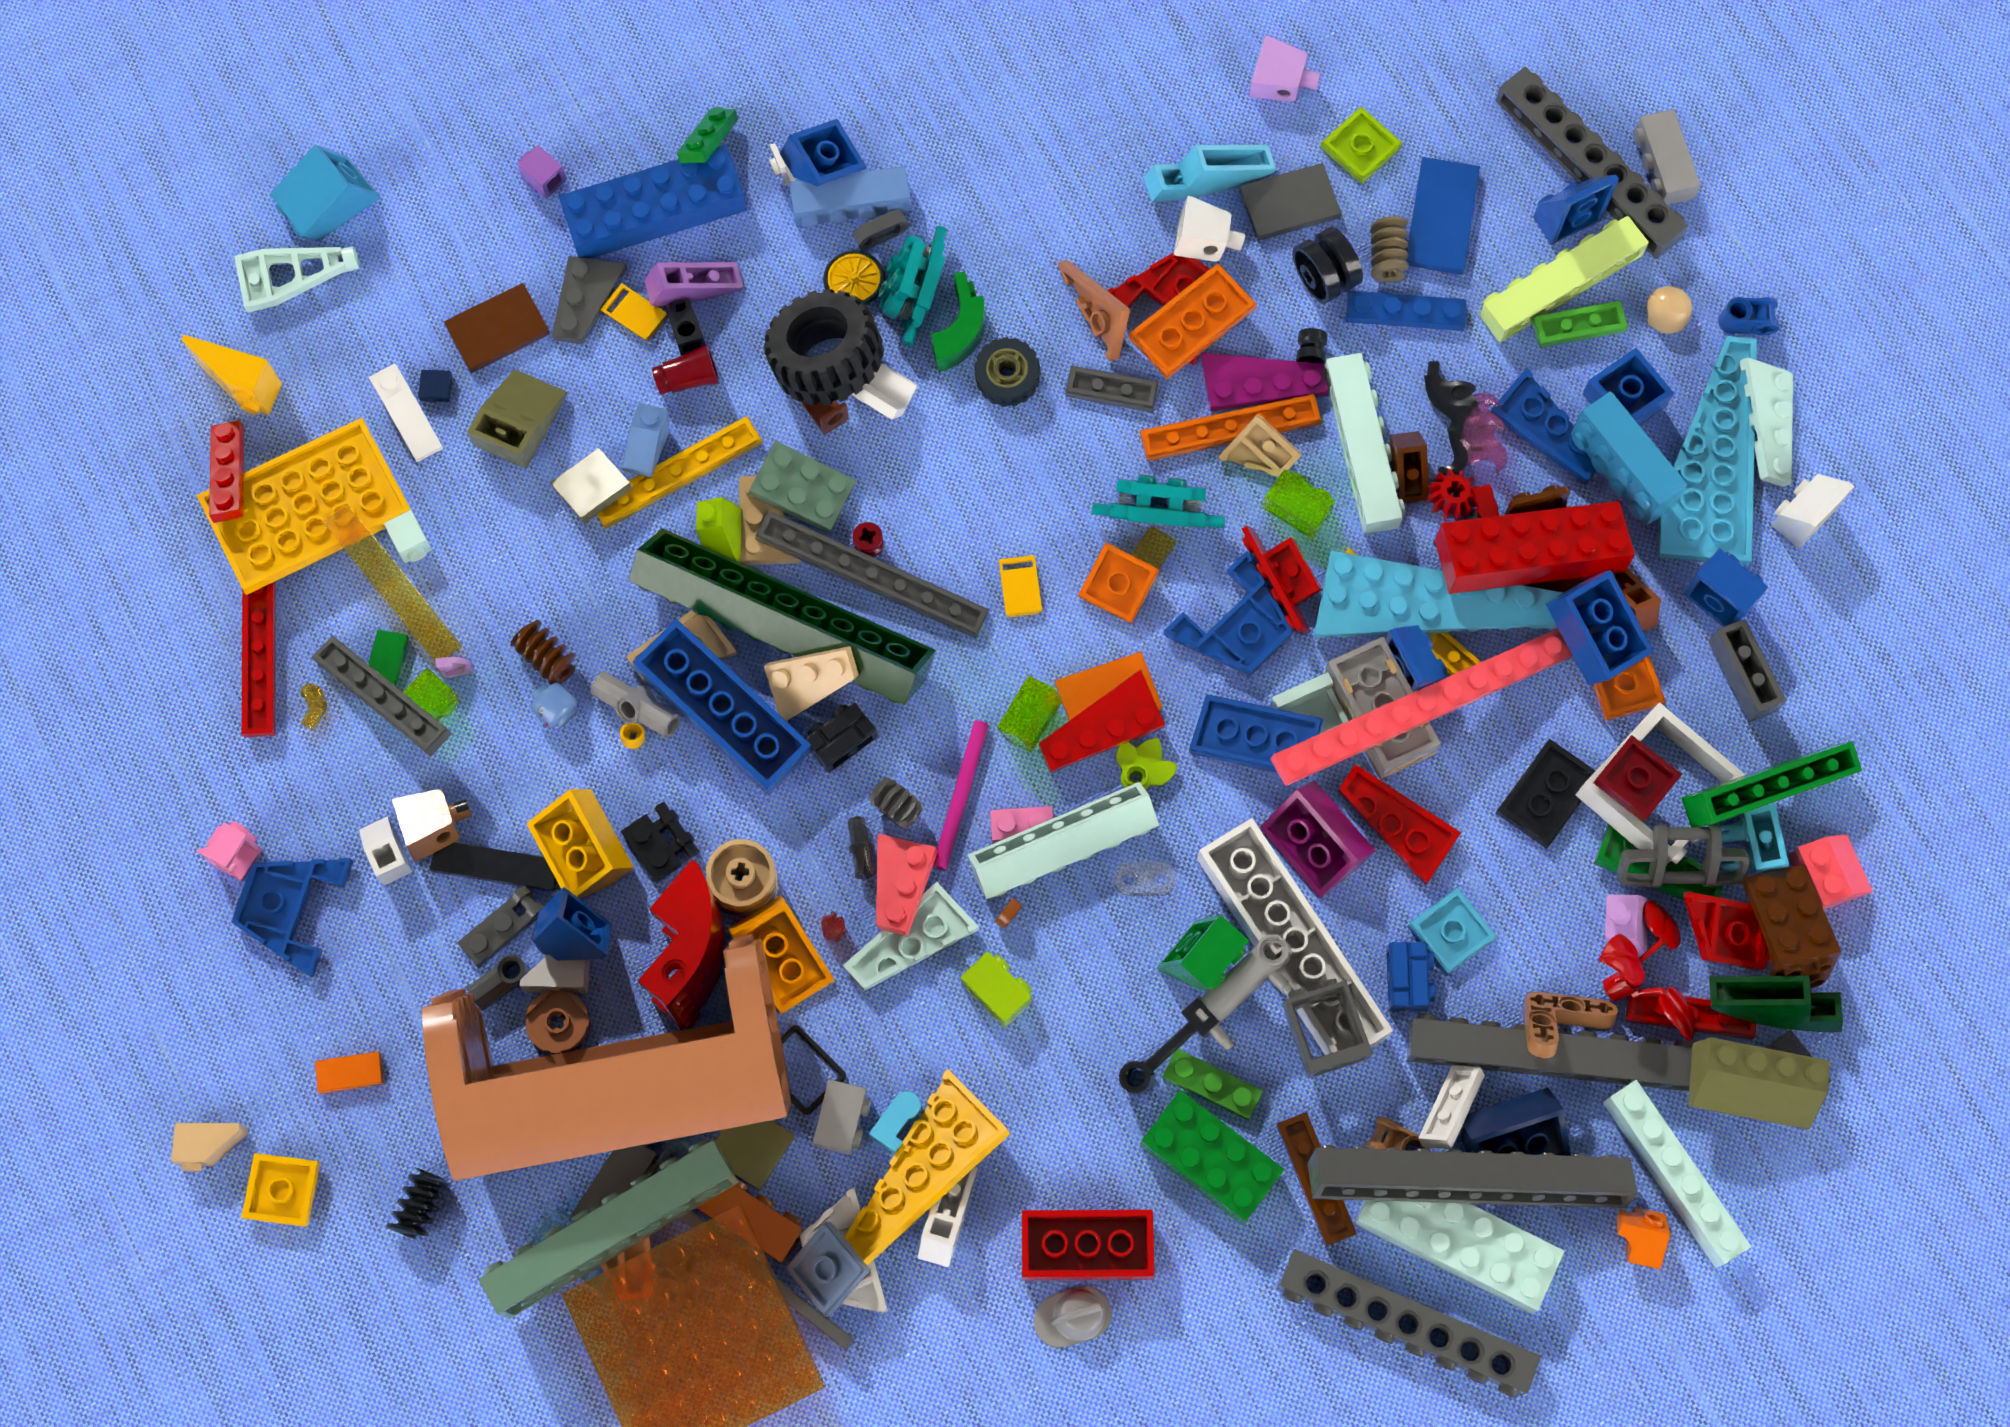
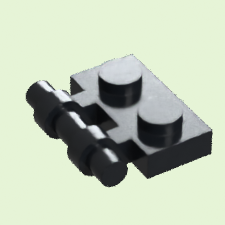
M661 802L655 807L656 812L660 816L656 822L653 823L648 815L645 814L620 831L656 883L682 866L676 856L684 850L687 856L692 858L699 853L698 848L694 844V837L690 832L684 830L678 821L679 816L675 810H670L665 802ZM666 829H669L676 839L670 845L667 844L660 834Z

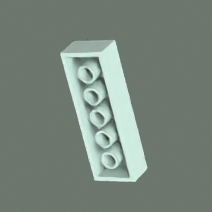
M1364 1200L1353 1223L1530 1314L1539 1310L1565 1252L1469 1203Z

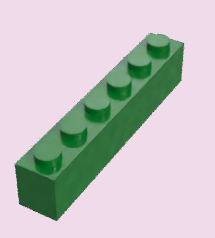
M1850 741L1821 748L1681 798L1690 826L1698 827L1726 820L1861 772L1862 768L1854 743Z

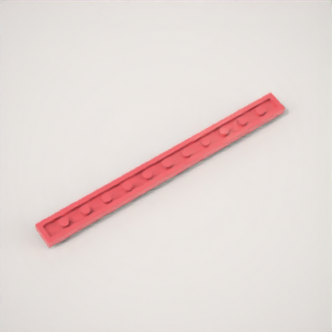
M1557 628L1273 754L1270 760L1284 785L1287 786L1572 658L1573 655Z

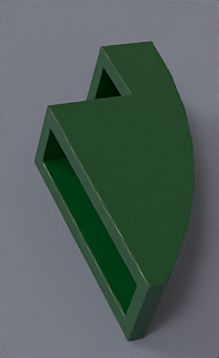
M1809 975L1709 977L1711 1009L1751 1023L1776 1028L1813 1032H1842L1841 992L1810 993Z

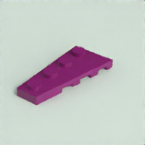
M1201 353L1210 412L1263 405L1314 394L1315 397L1328 396L1329 390L1324 364Z

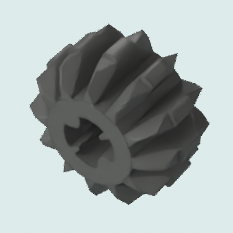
M884 778L878 783L869 796L871 805L898 827L908 829L912 823L914 824L923 810L921 802L914 795L890 778Z

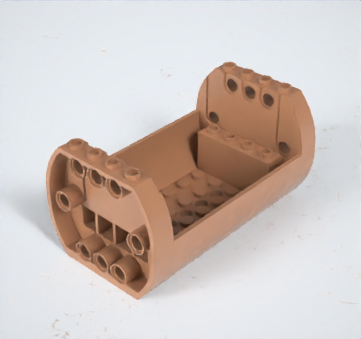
M753 934L734 937L729 942V946L723 950L726 968H724L733 1019L731 1021L494 1066L480 1007H476L473 993L466 994L465 988L447 991L434 998H430L431 1004L422 1007L425 1056L440 1139L453 1181L787 1117L792 1102L776 1006L762 939L754 940Z

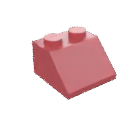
M1847 834L1827 836L1801 845L1788 855L1792 866L1805 865L1823 910L1873 892Z

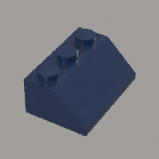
M1549 1087L1469 1113L1460 1129L1462 1142L1467 1153L1492 1151L1498 1154L1523 1152L1528 1155L1554 1153L1558 1156H1571L1564 1109Z

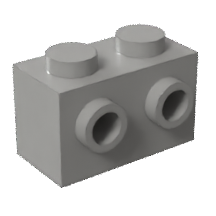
M828 1079L813 1139V1144L816 1148L851 1156L853 1155L854 1148L860 1149L864 1130L859 1129L862 1116L868 1117L872 1098L867 1097L868 1092L866 1088Z

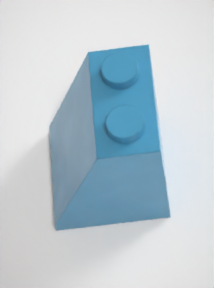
M316 144L270 193V196L277 203L275 205L276 209L293 223L292 229L302 238L308 237L318 241L380 198L379 194L348 156Z

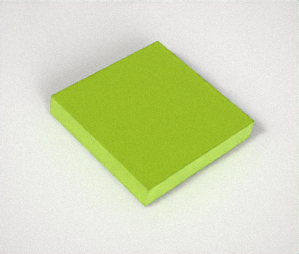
M1360 107L1321 142L1320 148L1359 183L1363 184L1402 148L1403 143L1363 107Z

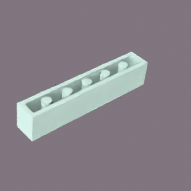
M1362 353L1326 359L1324 369L1329 396L1363 535L1397 529L1402 518L1405 517V506L1403 500L1397 497L1398 478L1396 472H1391L1389 462L1392 460L1389 444H1384L1382 434H1385L1383 418L1381 416L1377 417L1375 407H1378V398L1375 389H1370L1368 380H1371V370L1369 363H1364Z
M1137 782L967 856L980 889L986 899L1002 896L1008 890L1019 885L1032 883L1036 878L1047 873L1060 871L1066 865L1088 859L1094 853L1116 847L1122 841L1136 835H1144L1150 829L1159 826L1149 794L1141 783Z
M1633 1081L1603 1102L1604 1106L1714 1267L1718 1268L1725 1265L1751 1248L1743 1233L1638 1081Z

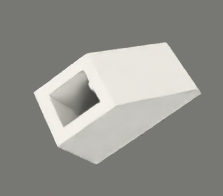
M388 816L359 829L364 851L375 876L383 885H387L413 872Z

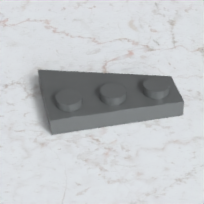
M568 256L552 333L554 341L575 344L584 343L600 316V309L614 293V287L620 277H623L627 271L626 263Z

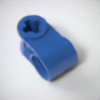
M1735 297L1728 302L1719 315V326L1723 331L1730 334H1756L1761 336L1774 334L1779 331V323L1776 322L1775 309L1778 306V302L1771 297ZM1731 312L1737 314L1740 317V319L1735 318L1731 314Z

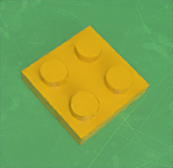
M254 1153L241 1218L308 1227L321 1163L313 1160Z

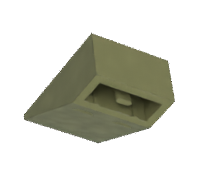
M514 369L481 406L467 431L473 446L527 469L568 393Z

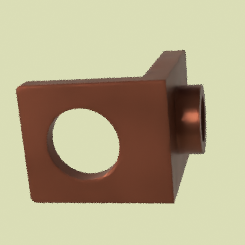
M805 401L802 402L803 407L824 435L849 420L845 402L840 405L837 401H833L831 405H822V402H818L817 405L806 404Z

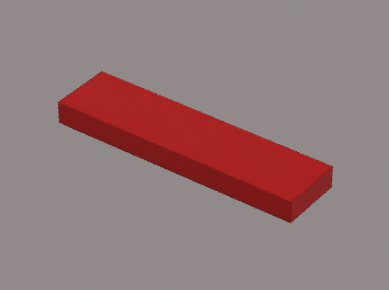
M1631 994L1628 995L1626 1022L1677 1029L1663 1013L1658 1003L1659 995H1643L1636 999ZM1685 996L1694 1013L1695 1032L1750 1040L1755 1039V1023L1740 1020L1711 1009L1710 1000Z

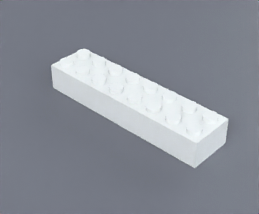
M1253 818L1199 850L1198 862L1253 946L1256 947L1261 938L1269 934L1279 935L1289 943L1292 950L1291 960L1287 965L1278 970L1289 981L1294 991L1306 988L1307 992L1319 989L1318 984L1336 978L1337 982L1347 980L1370 1047L1373 1048L1389 1038L1393 1029ZM1272 943L1268 946L1266 950L1268 959L1276 960L1282 955V946L1279 943ZM1338 996L1296 1010L1325 1055L1355 1046Z

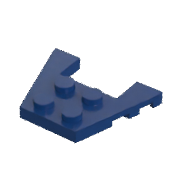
M1246 551L1228 568L1227 574L1246 590L1248 594L1207 633L1182 612L1164 630L1163 634L1175 642L1245 675L1251 676L1292 636L1293 631L1276 600L1273 599L1266 587L1264 578L1256 569L1251 555Z
M339 858V860L312 859L311 861L304 862L277 861L252 863L231 923L308 976L314 977L323 950L292 940L313 881L316 880L345 888L353 860L350 858Z

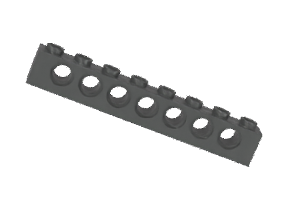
M1525 66L1500 86L1496 102L1578 183L1603 176L1616 175L1618 177V183L1606 211L1618 221L1629 216L1649 243L1646 250L1656 260L1682 239L1688 227L1684 218L1665 204L1662 196L1655 191L1653 192L1644 183L1640 174L1632 171L1618 153L1612 152L1603 143L1600 135L1592 132L1577 113L1570 111L1563 104L1561 97L1551 92L1536 73H1532ZM1528 100H1534L1537 103H1530ZM1547 119L1555 120L1557 123H1551ZM1567 139H1573L1577 141V143H1572ZM1588 159H1594L1598 163H1592ZM1628 198H1633L1637 200L1638 203H1632L1631 201H1629ZM1649 218H1653L1657 220L1659 223H1653L1649 220Z
M1296 1249L1291 1252L1277 1289L1283 1291L1282 1297L1297 1304H1300L1302 1300L1314 1305L1312 1310L1319 1314L1331 1317L1332 1313L1341 1316L1345 1318L1343 1323L1351 1328L1362 1331L1364 1326L1375 1331L1374 1337L1383 1342L1392 1344L1396 1340L1406 1345L1405 1351L1422 1358L1424 1354L1437 1358V1365L1451 1371L1458 1367L1468 1372L1467 1378L1484 1385L1486 1381L1499 1385V1392L1516 1398L1518 1394H1528L1541 1356ZM1309 1277H1318L1322 1281L1323 1291L1321 1293L1314 1294L1307 1289L1306 1281ZM1348 1290L1351 1292L1354 1298L1351 1307H1343L1339 1304L1337 1300L1338 1291ZM1377 1303L1384 1309L1382 1320L1376 1321L1369 1316V1304ZM1402 1316L1410 1317L1414 1321L1415 1329L1412 1334H1405L1400 1330L1399 1319ZM1432 1330H1440L1445 1335L1446 1341L1442 1348L1435 1347L1430 1342L1429 1336ZM1463 1343H1469L1476 1349V1357L1473 1361H1467L1462 1357L1460 1350ZM1495 1356L1502 1357L1507 1363V1371L1504 1375L1497 1374L1492 1368V1360Z

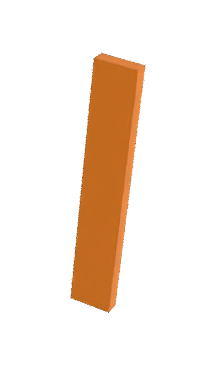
M1310 394L1140 430L1146 460L1152 461L1230 444L1257 414L1263 417L1279 433L1321 425L1322 420L1315 395Z

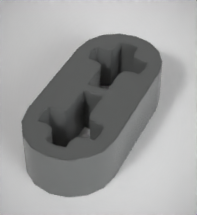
M894 210L859 226L853 232V236L860 249H869L902 234L909 227V223L902 210Z

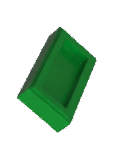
M378 629L368 664L393 685L397 686L409 637L406 634Z

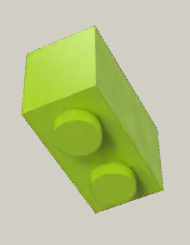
M987 951L960 977L961 984L1006 1028L1032 1003V995L1030 994L1032 989L1021 977L1015 979L1007 971L1010 969V966L1000 955L997 954L993 957Z

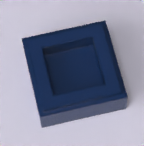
M421 370L418 392L419 400L450 402L452 372L445 370Z

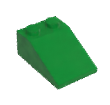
M1221 915L1195 920L1162 960L1157 969L1200 991L1209 990L1210 988L1216 989L1225 979L1226 974L1224 971L1230 963L1235 965L1246 953L1244 946L1248 943L1249 939Z

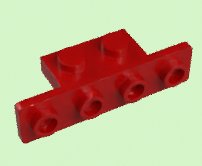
M1247 525L1241 528L1245 535L1242 541L1251 554L1255 553L1259 563L1256 566L1263 578H1269L1274 587L1271 589L1274 599L1279 605L1283 604L1288 614L1285 615L1288 624L1294 631L1298 630L1303 634L1311 632L1298 605L1323 589L1296 541L1290 537L1271 550L1266 551L1256 531Z

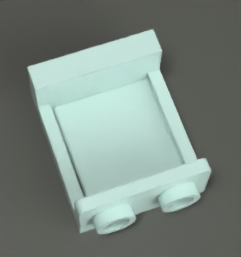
M1328 672L1273 696L1271 700V708L1323 718L1326 722L1323 732L1348 722L1332 690L1333 681Z

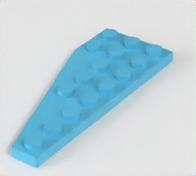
M1727 336L1724 340L1673 466L1688 485L1675 507L1659 517V558L1707 562L1720 548L1724 552L1733 554L1739 560L1740 565H1750L1752 562L1755 430L1750 425L1749 414L1753 413L1751 399L1745 396L1744 385L1748 384L1746 371H1741L1739 361L1747 357L1756 360L1757 338Z

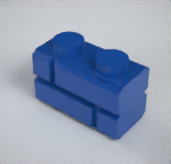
M1389 943L1386 948L1388 1010L1427 1011L1430 1007V1002H1435L1436 995L1435 984L1429 983V971L1434 970L1433 952H1428V943Z

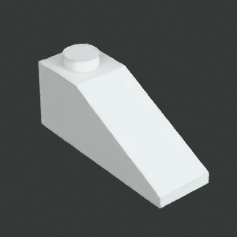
M396 364L369 377L416 462L443 449Z
M974 1167L931 1207L921 1236L917 1259L949 1268L976 1178L977 1167Z

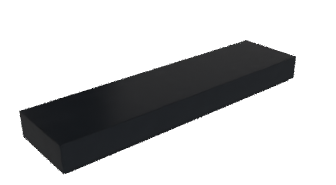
M455 842L433 853L430 871L434 873L520 887L527 886V888L554 892L556 878L544 857Z

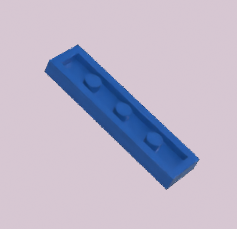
M1348 290L1346 322L1464 331L1466 299Z

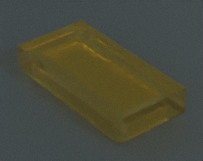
M1150 526L1131 555L1160 569L1177 541L1155 527Z

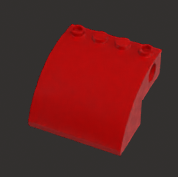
M693 859L649 908L652 915L665 925L662 932L671 943L638 980L641 987L653 996L651 999L653 1005L676 1023L680 1030H683L685 1027H692L699 1019L701 1014L698 1011L708 1000L719 980L724 963L723 950H725L726 945L724 923L718 904L698 863ZM677 969L676 972L668 980L669 974L673 970Z

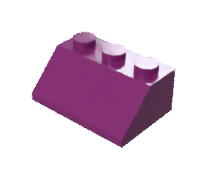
M1315 780L1296 789L1259 827L1319 898L1325 896L1356 871L1376 851Z

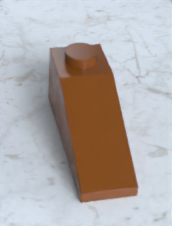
M1628 568L1626 572L1613 573L1643 632L1658 626L1661 598Z

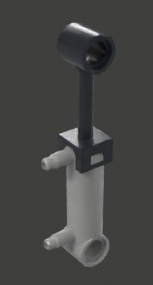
M1269 934L1261 938L1257 946L1226 974L1225 979L1216 989L1210 988L1201 998L1197 997L1181 1012L1189 1021L1149 1059L1146 1061L1142 1060L1141 1062L1131 1061L1121 1068L1119 1082L1122 1088L1134 1094H1145L1150 1091L1155 1083L1154 1070L1197 1031L1205 1038L1211 1035L1228 1051L1233 1048L1234 1043L1221 1027L1222 1021L1268 979L1286 996L1294 991L1289 981L1278 970L1287 965L1291 960L1292 950L1289 943L1281 936ZM1272 943H1279L1282 946V955L1276 960H1270L1266 955V950ZM1135 1069H1141L1145 1077L1144 1082L1138 1087L1133 1086L1130 1082V1075Z

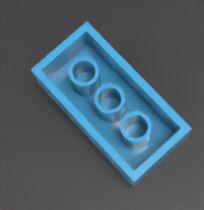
M1610 391L1581 411L1571 432L1573 442L1578 449L1584 450L1591 458L1594 469L1600 474L1603 473L1609 480L1612 491L1617 496H1622L1629 505V510L1633 517L1641 520L1647 526L1675 507L1688 484L1615 395Z

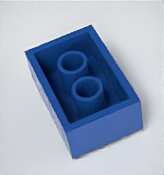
M1611 570L1585 579L1545 604L1588 685L1610 680L1654 652Z

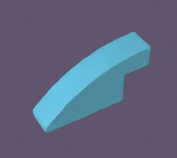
M1268 144L1195 145L1179 164H1154L1145 174L1144 180L1151 202H1164L1187 199V196L1199 197L1228 190L1270 175L1277 169Z

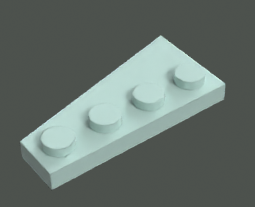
M1747 357L1739 362L1741 371H1746L1748 384L1744 385L1745 396L1751 399L1753 413L1749 414L1750 425L1753 426L1757 433L1758 440L1754 442L1759 477L1760 480L1785 487L1790 485L1792 481L1793 373Z
M936 882L922 895L908 936L882 930L843 965V968L866 991L979 930V926Z

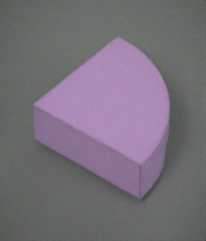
M460 657L435 658L436 668L444 679L467 675L473 672L472 662L468 659Z

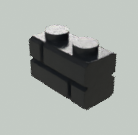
M855 702L849 707L847 704L840 706L833 712V718L824 725L822 722L817 723L807 732L808 737L805 739L811 744V752L827 773L835 770L878 738L876 728Z

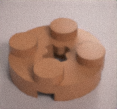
M546 991L531 1002L526 1013L525 1027L529 1039L537 1048L547 1053L559 1054L573 1051L585 1040L591 1027L587 1007L577 995L570 991ZM552 1016H565L564 1026L561 1029L555 1028L553 1030L550 1028L553 1024Z

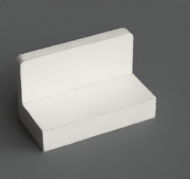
M882 363L878 372H874L875 377L870 384H864L861 392L857 395L855 393L851 395L891 420H894L904 414L917 388V384Z

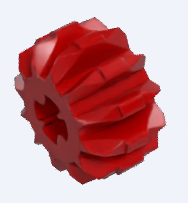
M1450 468L1447 470L1446 476L1439 473L1436 475V482L1430 483L1429 491L1431 494L1428 496V502L1435 504L1432 509L1434 513L1441 510L1444 512V520L1449 517V514H1452L1454 519L1458 521L1461 518V514L1468 516L1472 512V507H1476L1472 488H1476V486H1472L1475 479L1474 476L1465 479L1464 470L1455 475ZM1449 492H1454V493H1455L1454 496H1456V495L1458 494L1459 497H1458V498L1452 497V496H1453V493L1449 495Z

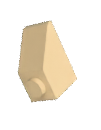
M175 1123L171 1162L182 1166V1171L201 1172L202 1166H214L247 1135L248 1128L240 1123Z

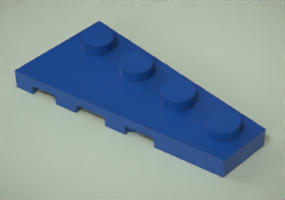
M1526 368L1494 405L1489 415L1586 485L1597 471L1594 469L1591 458L1584 450L1578 449L1574 444L1571 435L1574 425L1569 421L1570 417L1563 409L1560 410L1550 398V393L1544 386L1540 387L1534 380L1532 372Z

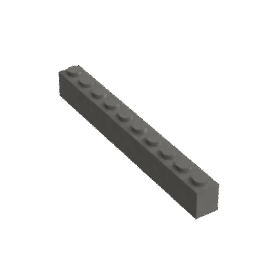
M1419 1014L1418 1018H1413L1409 1023L1406 1061L1446 1066H1478L1483 1070L1629 1085L1637 1080L1642 1087L1689 1091L1693 1043L1678 1041L1674 1042V1045L1661 1044L1660 1039L1643 1038L1641 1042L1629 1041V1037L1625 1035H1610L1609 1039L1599 1038L1597 1033L1590 1031H1579L1577 1035L1565 1034L1564 1029L1558 1028L1559 1041L1556 1055L1550 1058H1540L1531 1054L1527 1049L1524 1024H1516L1513 1028L1501 1027V1023L1495 1021H1482L1481 1025L1469 1024V1020L1465 1018H1450L1448 1022L1437 1020L1435 1015Z
M1326 1145L1315 1148L1308 1161L1312 1199L1627 1208L1638 1193L1631 1159L1618 1158L1616 1155L1588 1157L1585 1154L1558 1156L1554 1153H1543L1540 1155H1528L1523 1152L1498 1154L1492 1151L1467 1153L1457 1149L1437 1152L1426 1148L1407 1151L1395 1147L1377 1150L1368 1149L1363 1146L1347 1149Z

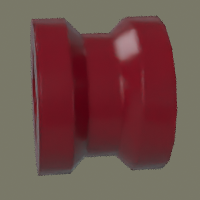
M863 522L856 526L852 535L854 549L872 557L879 555L884 545L882 531L879 526L873 522Z

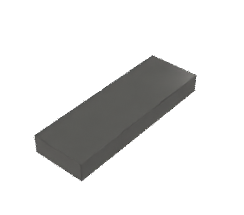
M1071 366L1065 397L1153 413L1158 381Z

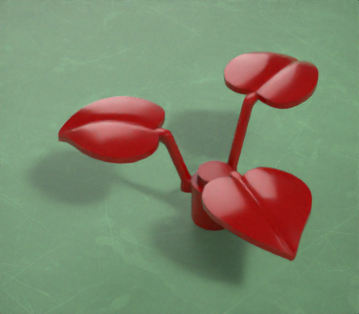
M1651 900L1644 905L1643 918L1648 929L1658 937L1656 943L1638 958L1636 947L1626 936L1622 934L1613 936L1603 948L1599 961L1609 965L1617 972L1603 980V987L1608 997L1615 1002L1630 994L1634 999L1643 995H1659L1658 1003L1663 1013L1688 1042H1691L1694 1038L1695 1018L1692 1007L1685 996L1672 986L1666 988V990L1661 987L1639 989L1645 979V972L1641 963L1658 950L1663 943L1671 950H1674L1680 945L1681 941L1680 930L1674 918L1666 909Z

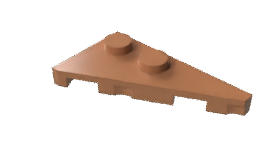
M1070 261L1059 262L1058 268L1066 285L1073 284L1079 295L1075 301L1084 318L1089 322L1095 338L1102 337L1108 348V351L1105 353L1106 358L1109 361L1119 359L1130 309Z

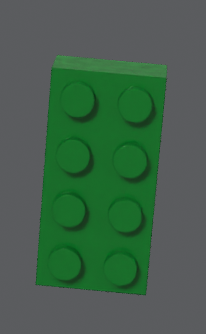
M1181 1090L1176 1094L1140 1143L1142 1149L1242 1226L1285 1170Z

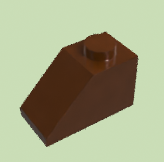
M1419 431L1389 435L1392 456L1391 468L1392 472H1396L1399 484L1398 489H1396L1398 499H1402L1404 503L1428 500V457L1425 440Z

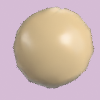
M1673 286L1657 288L1651 293L1647 301V322L1658 332L1673 334L1682 331L1689 323L1691 317L1692 302L1690 297L1681 288Z

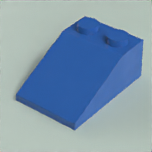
M1610 175L1587 179L1581 183L1573 182L1563 192L1555 196L1549 194L1543 197L1538 202L1533 218L1551 245L1601 221L1618 183V177Z

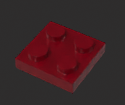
M1631 735L1593 784L1642 822H1645L1681 777L1682 773Z

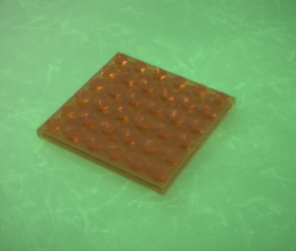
M741 1205L561 1294L622 1427H747L826 1387Z

